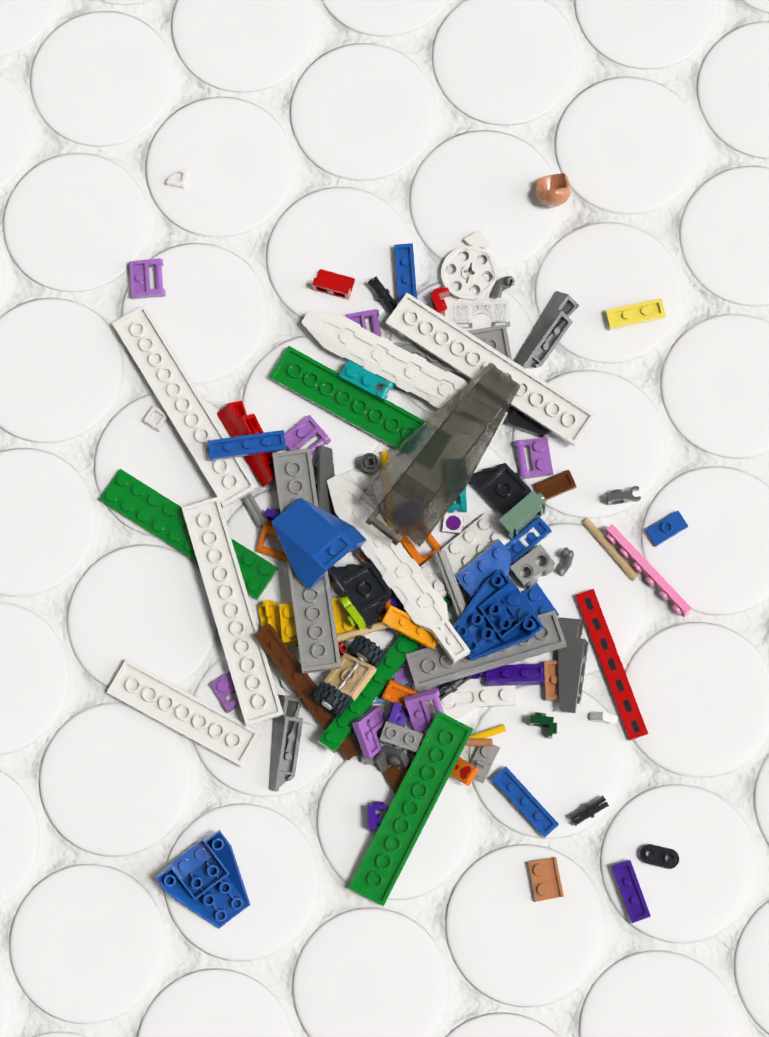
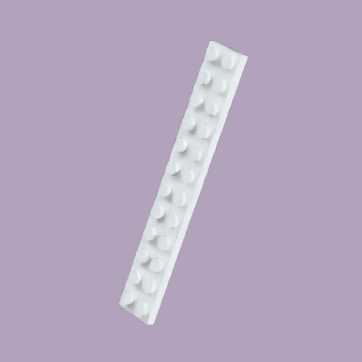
M408 293L405 294L385 322L387 326L574 447L596 417V414Z
M143 305L113 322L112 325L216 496L219 497L224 509L257 490L256 485L238 457L210 460L208 440L226 437L146 306Z
M219 497L182 507L245 724L248 727L280 717L284 713L265 650L254 636L259 632Z

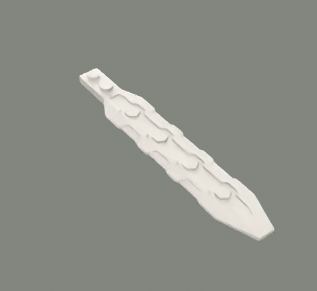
M308 310L301 322L324 349L341 358L345 357L364 369L396 384L398 388L430 402V405L445 413H467L499 430L508 414L506 411L474 395L463 378L432 365L417 354H411L394 345L392 341L383 336L379 337L343 315Z
M340 474L328 479L327 486L335 514L339 519L353 525L367 539L360 549L373 562L382 575V579L404 606L403 609L414 624L431 632L453 663L469 655V648L448 621L447 603L439 592L431 586L415 559H412L400 543L399 537L386 524L370 497Z
M465 682L457 688L458 690L455 693H450L440 701L444 714L451 718H462L476 708L516 706L515 685L474 687ZM412 683V688L416 690L414 683ZM443 684L436 685V686H433V687L439 688V687H440L441 685H443ZM426 688V689L419 690V691H420V692H425V691H428V689H430V688ZM431 699L426 702L431 717L435 718L436 711ZM302 701L298 717L303 718L304 723L322 726L304 701ZM373 703L370 709L373 706L380 705L387 721L393 703Z

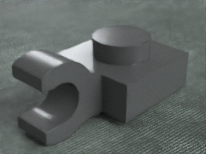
M639 486L631 487L628 492H622L621 489L610 491L611 493L607 494L608 506L623 504L628 501H640L641 496L635 497L632 494L634 491H639Z

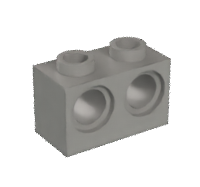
M540 544L510 566V572L523 589L527 586L530 588L538 582L537 579L542 575L547 576L554 570L555 562ZM542 558L546 561V564L538 566L536 560ZM523 570H528L531 575L524 578L520 573Z
M386 721L380 737V743L400 748L405 752L416 755L424 735L423 733Z

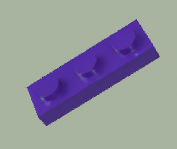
M544 664L504 665L487 670L486 686L545 685Z
M631 860L611 866L631 923L650 918L651 915Z

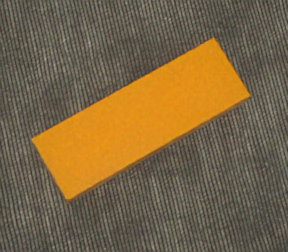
M392 605L389 606L381 624L434 650L438 641L431 632L414 624L407 613Z

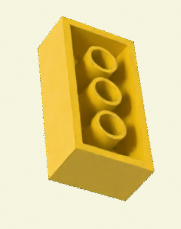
M343 598L332 599L337 635L358 629L357 625L353 627L347 619L349 614L340 602ZM293 603L280 604L282 640L287 647L297 646L298 638Z

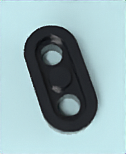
M647 844L640 851V859L647 865L673 869L679 863L678 853L670 848ZM649 850L654 853V856L651 858L646 855V852ZM667 855H671L673 857L672 862H668L666 860Z

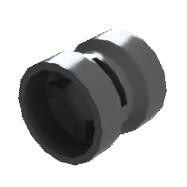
M367 453L362 456L360 460L362 472L368 476L375 475L380 469L378 457L373 453Z

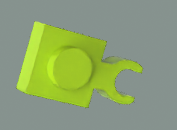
M347 596L341 599L342 606L349 614L347 619L353 627L357 625L359 630L365 628L366 624Z

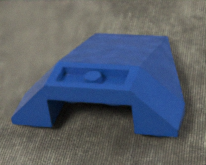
M302 498L295 501L271 522L296 577L309 590L324 578V573L348 552H355L367 541L353 525Z
M502 569L498 570L484 582L454 625V629L470 650L468 657L471 661L529 640L544 628L537 613Z
M220 830L199 840L170 862L156 877L168 895L218 929L251 905L232 846Z

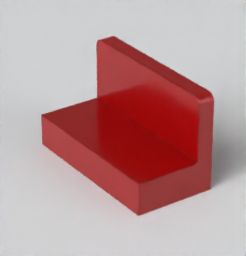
M320 269L317 278L313 280L312 286L314 291L349 300L355 278Z

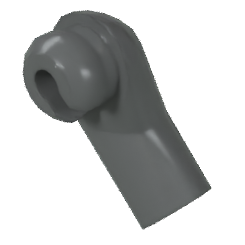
M505 276L498 279L494 285L492 298L500 300L502 292L514 285V278L512 276Z
M568 547L561 551L560 555L564 557V560L556 570V573L562 577L571 567L574 557L573 550H569Z

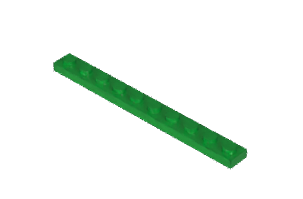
M445 597L443 599L447 603L448 609L451 606L452 601ZM401 634L386 653L384 659L376 668L377 671L356 700H349L351 703L342 716H337L318 739V742L335 753L354 729L352 723L370 709L384 691L389 679L392 680L407 662L405 654L414 652L420 643Z

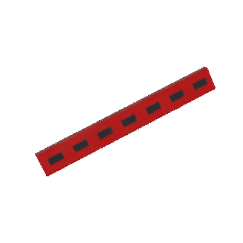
M594 589L575 595L629 741L648 735Z

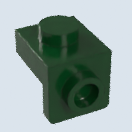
M540 712L530 715V726L549 727L548 739H552L553 734H557V723L554 722V717L546 716V713Z

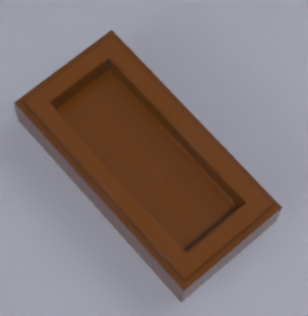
M569 469L534 484L537 494L541 493L546 500L577 488Z

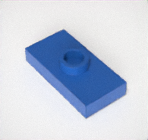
M676 511L646 529L645 532L654 546L657 547L687 529L688 524L680 512Z

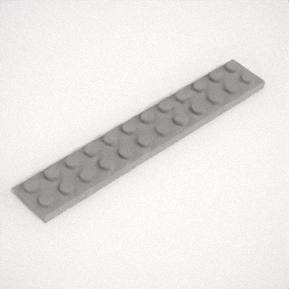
M310 448L272 453L280 514L299 498L318 507ZM287 558L302 674L341 669L328 570L324 573V578L309 590L296 577Z

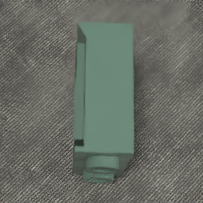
M533 490L499 519L501 523L499 528L512 540L538 517H541L542 513L546 514L545 502L547 500L541 493L537 494Z

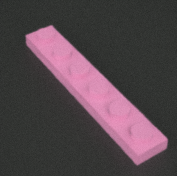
M611 524L606 529L607 540L620 548L619 552L621 555L633 562L632 566L636 571L644 573L646 581L652 587L656 586L660 590L659 595L665 601L669 600L673 604L672 608L678 615L682 614L686 617L692 608L618 529Z

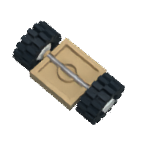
M357 635L348 647V652L351 654L344 653L340 659L341 669H334L329 673L324 682L314 692L313 699L321 707H324L327 712L329 711L335 716H342L351 703L349 699L355 701L377 671L376 668L385 657L384 651L380 650L381 648L376 646V643L371 642L368 638L366 639L365 636Z

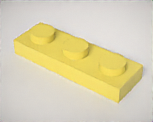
M662 298L606 310L610 330L666 317Z

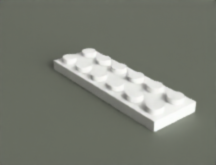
M486 513L442 548L446 551L454 575L496 539H500L504 546L511 541ZM434 555L420 566L421 572L431 586L439 592L441 597L445 598L449 592Z

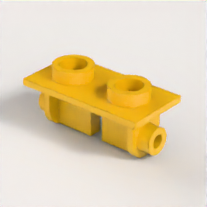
M264 600L263 603L258 604L261 627L263 629L268 624H271L282 638L277 601L270 602V600Z

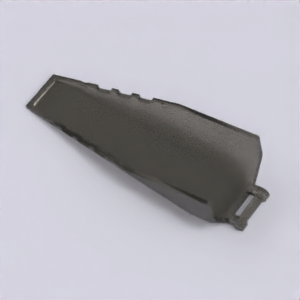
M490 362L404 441L362 494L358 502L364 503L374 510L366 520V523L373 525L386 535L395 546L406 534L415 543L416 547L419 548L466 488L516 396L520 385ZM380 514L401 531L397 535L376 519V517Z

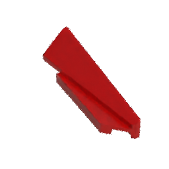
M242 401L228 403L217 412L218 418L231 437L264 433L255 414L247 415ZM273 452L244 456L263 487L275 479L273 477L275 471Z

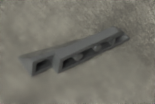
M559 291L554 292L515 360L517 364L525 369L542 367L573 323L569 316L578 308L579 304L569 294Z
M320 445L318 446L317 457L312 459L318 507L338 517L335 514L327 486V480L335 476L333 452L331 448Z
M560 617L558 621L567 647L558 649L559 710L561 712L576 713L577 704H580L582 699L589 643L585 639H581L584 623L580 619Z
M279 694L284 714L274 718L268 787L269 790L276 792L279 791V788L285 782L291 781L295 777L303 718L298 717L303 700L298 697Z

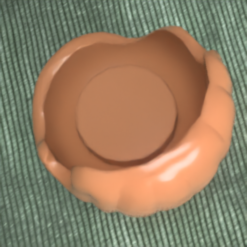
M565 173L547 175L537 179L536 195L541 204L557 207L564 204L570 197V184Z

